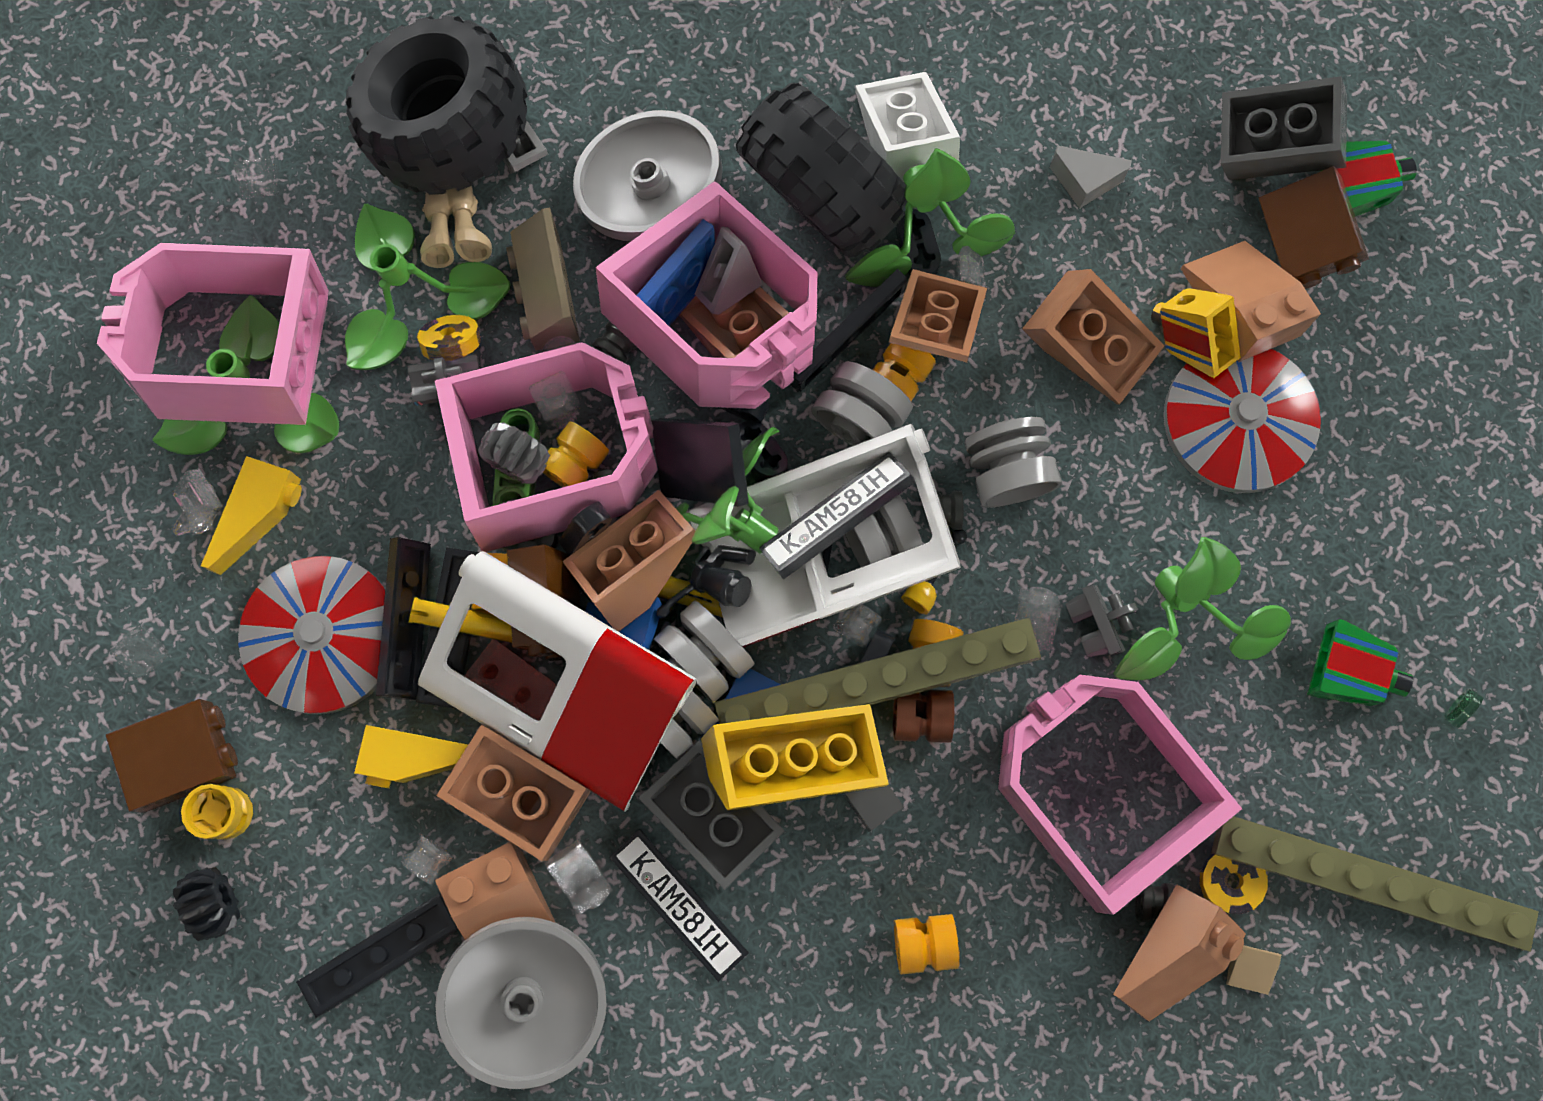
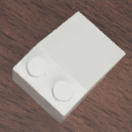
M926 72L856 85V95L870 146L891 166L893 171L902 180L904 174L910 168L925 165L935 148L946 152L959 161L960 136Z

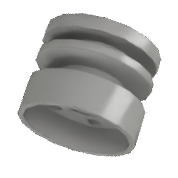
M1024 417L1001 421L979 430L966 438L964 442L966 451L969 454H975L969 460L970 466L974 469H990L975 480L981 506L995 508L1031 500L1050 493L1062 485L1056 459L1051 456H1037L1051 445L1050 438L1041 436L1047 430L1043 418Z

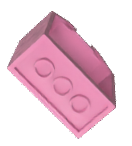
M716 181L705 187L596 267L601 313L699 407L756 409L770 398V393L762 385L771 380L781 389H784L794 381V371L800 374L812 364L815 325L817 321L818 272ZM702 219L714 225L715 242L721 227H728L747 246L761 280L795 310L749 344L748 348L735 358L701 357L636 296Z
M160 243L113 275L109 292L112 296H126L124 306L104 307L101 320L106 326H101L97 344L109 357L113 366L124 377L126 383L157 419L306 425L329 292L310 249ZM188 292L285 296L269 379L152 374L163 328L161 325L165 309L184 297Z
M583 342L435 381L464 521L480 549L484 552L563 532L579 512L595 502H600L611 518L623 516L632 510L658 470L650 439L653 438L654 428L645 397H638L630 366ZM588 388H594L614 399L627 453L612 475L489 507L470 419Z
M1079 675L1065 683L1053 694L1045 692L1026 706L1029 714L1017 721L1003 734L998 789L1097 913L1114 915L1242 810L1237 801L1139 682ZM1093 696L1117 699L1202 802L1197 809L1102 886L1019 783L1022 753Z

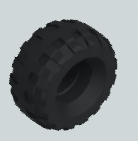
M442 15L441 19H434L432 16L416 19L413 24L405 27L401 25L390 31L388 37L380 43L377 41L366 52L367 57L362 63L357 64L351 76L353 84L346 91L345 103L347 105L346 114L351 122L348 127L353 139L383 177L387 176L394 185L415 193L427 192L429 195L445 194L446 190L450 189L460 191L473 186L472 182L483 176L487 178L498 169L497 165L504 158L511 156L518 146L516 143L517 136H521L524 133L527 121L525 98L528 95L526 86L510 54L491 31L471 20L463 21L459 16Z
M789 83L781 91L773 90L741 126L743 133L736 142V151L802 217L848 258L857 257L864 250L872 251L905 215L903 208L907 204V200L904 195L906 186L903 180L843 118L809 89L801 86L799 83Z

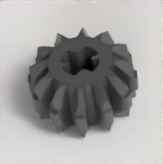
M494 423L491 429L486 431L481 440L482 444L478 449V453L483 461L490 464L491 467L511 477L513 480L516 479L526 484L535 483L538 476H541L545 470L546 462L550 457L546 447L539 443L537 439L507 423Z

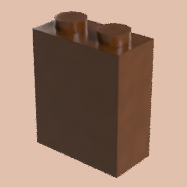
M1334 166L1258 197L1281 268L1300 281L1305 289L1320 284L1322 277L1337 272L1338 275L1353 272L1361 267V262L1369 260L1342 177Z
M547 545L507 550L509 567L581 609L579 583L563 563L569 557L567 553ZM511 626L512 647L527 650L530 657L545 656V660L548 661L565 660L561 655Z
M197 699L106 734L129 812L145 813L187 797L192 790L201 785H218L236 778L234 766L238 765L237 755L232 745L225 743L221 730L226 726L225 718L217 705L214 706L212 702Z

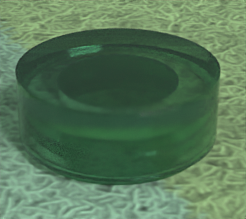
M1466 689L1444 715L1445 720L1456 728L1461 727L1479 708L1484 697L1473 689Z

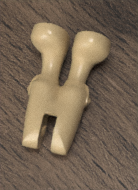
M472 186L460 191L456 189L446 190L445 194L429 195L426 192L422 211L428 221L431 222V229L420 248L421 260L425 265L433 268H444L451 265L454 261L453 244L448 231L450 214H453L455 217L454 240L458 254L469 262H481L491 256L492 245L490 240L475 228L471 218L476 213L478 200L473 194Z

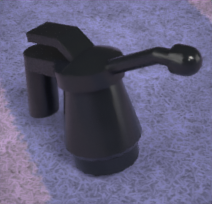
M718 545L711 552L710 548L705 546L695 559V568L691 575L690 584L668 599L664 605H660L656 611L657 616L661 619L666 618L670 613L669 609L672 605L693 590L707 593L724 606H742L750 595L751 580L739 570L720 567L725 561L751 565L756 557L755 550Z

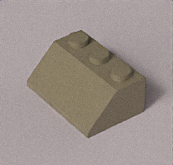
M550 207L544 208L510 232L513 246L506 247L511 270L517 269L519 281L513 282L516 301L518 305L524 304L526 316L520 317L524 340L531 339L535 350L580 342L560 236Z

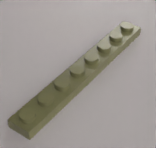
M1029 617L715 702L719 724L859 705H873L1041 660V655Z
M1235 816L1216 830L1211 854L1499 944L1531 952L1539 911Z

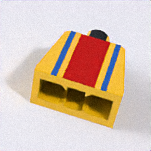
M1188 288L1166 303L1160 302L1154 307L1151 320L1154 324L1163 327L1166 349L1175 357L1213 378L1241 358L1233 296Z

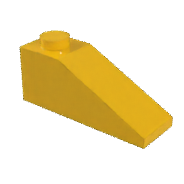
M246 456L201 566L213 573L222 575L287 515L290 506L294 507L298 503L302 491L301 485H299L301 479L290 470Z
M366 725L354 773L367 776L365 784L390 788L391 781L405 783L454 769L468 744Z

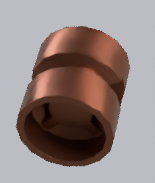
M930 690L926 696L918 692L894 699V741L916 742L920 736H925L928 742L951 743L955 716L953 691ZM923 712V719L916 717V713Z

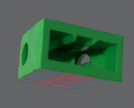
M1387 141L1347 142L1346 168H1339L1337 171L1342 177L1356 217L1390 204L1403 191L1402 182L1415 179L1417 168L1414 159L1411 157L1395 160L1392 146Z
M1338 619L1326 624L1307 695L1373 706L1384 703L1388 692L1406 697L1413 685V675L1394 669L1398 656V649L1395 646L1345 620Z

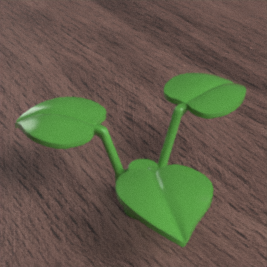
M935 148L925 165L914 166L903 176L906 186L904 195L907 200L905 205L903 246L899 249L898 246L889 244L871 251L847 272L845 279L858 285L879 287L897 269L904 275L908 273L912 267L911 259L906 255L910 252L913 208H917L919 212L925 213L934 210L939 205L955 231L961 235L953 242V250L956 254L965 258L984 256L1000 249L1016 234L1015 226L1008 216L988 214L974 220L968 228L962 227L946 202L958 199L968 190L971 183L969 174L957 159Z
M364 204L356 226L355 252L358 260L364 267L376 271L382 278L379 286L383 290L387 313L385 315L378 309H368L358 313L352 319L345 334L346 365L355 370L376 369L389 364L402 353L408 340V329L403 322L393 319L395 309L390 287L405 284L409 280L410 274L416 275L444 293H450L447 305L452 313L469 316L474 320L485 317L498 306L510 290L511 284L500 270L482 262H465L451 270L449 275L450 285L439 282L418 269L413 263H408L404 257L412 249L415 239V232L410 222L397 213Z
M249 295L236 309L222 332L219 343L220 349L208 357L206 369L212 377L250 378V372L246 366L250 364L251 359L264 361L274 354L280 323L255 297ZM311 393L306 425L275 424L274 434L277 442L286 450L294 453L310 452L334 440L339 432V419L334 408L325 398L316 393ZM165 419L161 429L152 440L158 446L170 452L183 455L201 454L213 449L222 441L227 432V424L221 421Z
M771 427L744 448L742 452L745 476L756 463L768 438L780 432L777 428ZM732 486L723 493L715 503L712 511L704 518L687 513L689 504L686 502L676 507L687 522L699 524L691 539L694 544H702L730 536L737 542L741 540L761 554L762 552L759 547L777 535L778 527L760 515L763 508L754 502L749 493V504L747 505L750 510L747 511L742 508L734 517L731 516L739 492V488L736 486Z
M1201 537L1195 554L1184 569L1180 566H1170L1162 570L1156 577L1155 586L1166 599L1161 603V607L1166 612L1169 631L1163 627H1158L1144 634L1124 656L1113 674L1119 679L1148 680L1162 675L1174 665L1182 651L1181 644L1175 640L1179 632L1173 612L1174 609L1188 612L1199 603L1232 632L1238 634L1231 642L1229 649L1237 658L1244 660L1256 659L1272 651L1285 637L1287 630L1291 626V617L1283 607L1269 605L1253 612L1246 619L1243 627L1233 623L1207 600L1211 595L1222 594L1234 585L1240 575L1241 564L1236 555L1225 545L1210 538Z

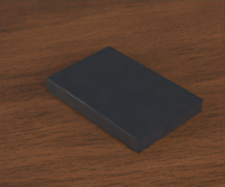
M672 418L651 420L654 428L653 438L660 489L665 497L715 504L723 493L732 486H736L739 488V492L734 506L739 507L749 504L738 423Z

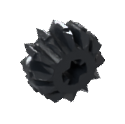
M206 867L202 870L197 869L186 874L184 878L177 881V887L173 889V897L176 900L173 907L178 911V920L183 922L185 932L188 934L192 933L193 938L197 941L218 938L227 934L230 929L236 927L237 920L240 918V911L237 908L239 900L235 897V888L230 886L228 877L222 875L216 867Z

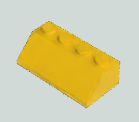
M870 704L716 724L701 738L709 780L727 810L878 788L889 784Z

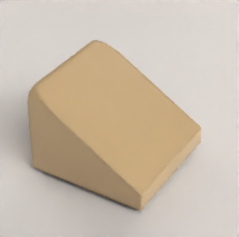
M1244 945L1239 957L1234 961H1230L1226 985L1268 995L1280 965L1281 954Z

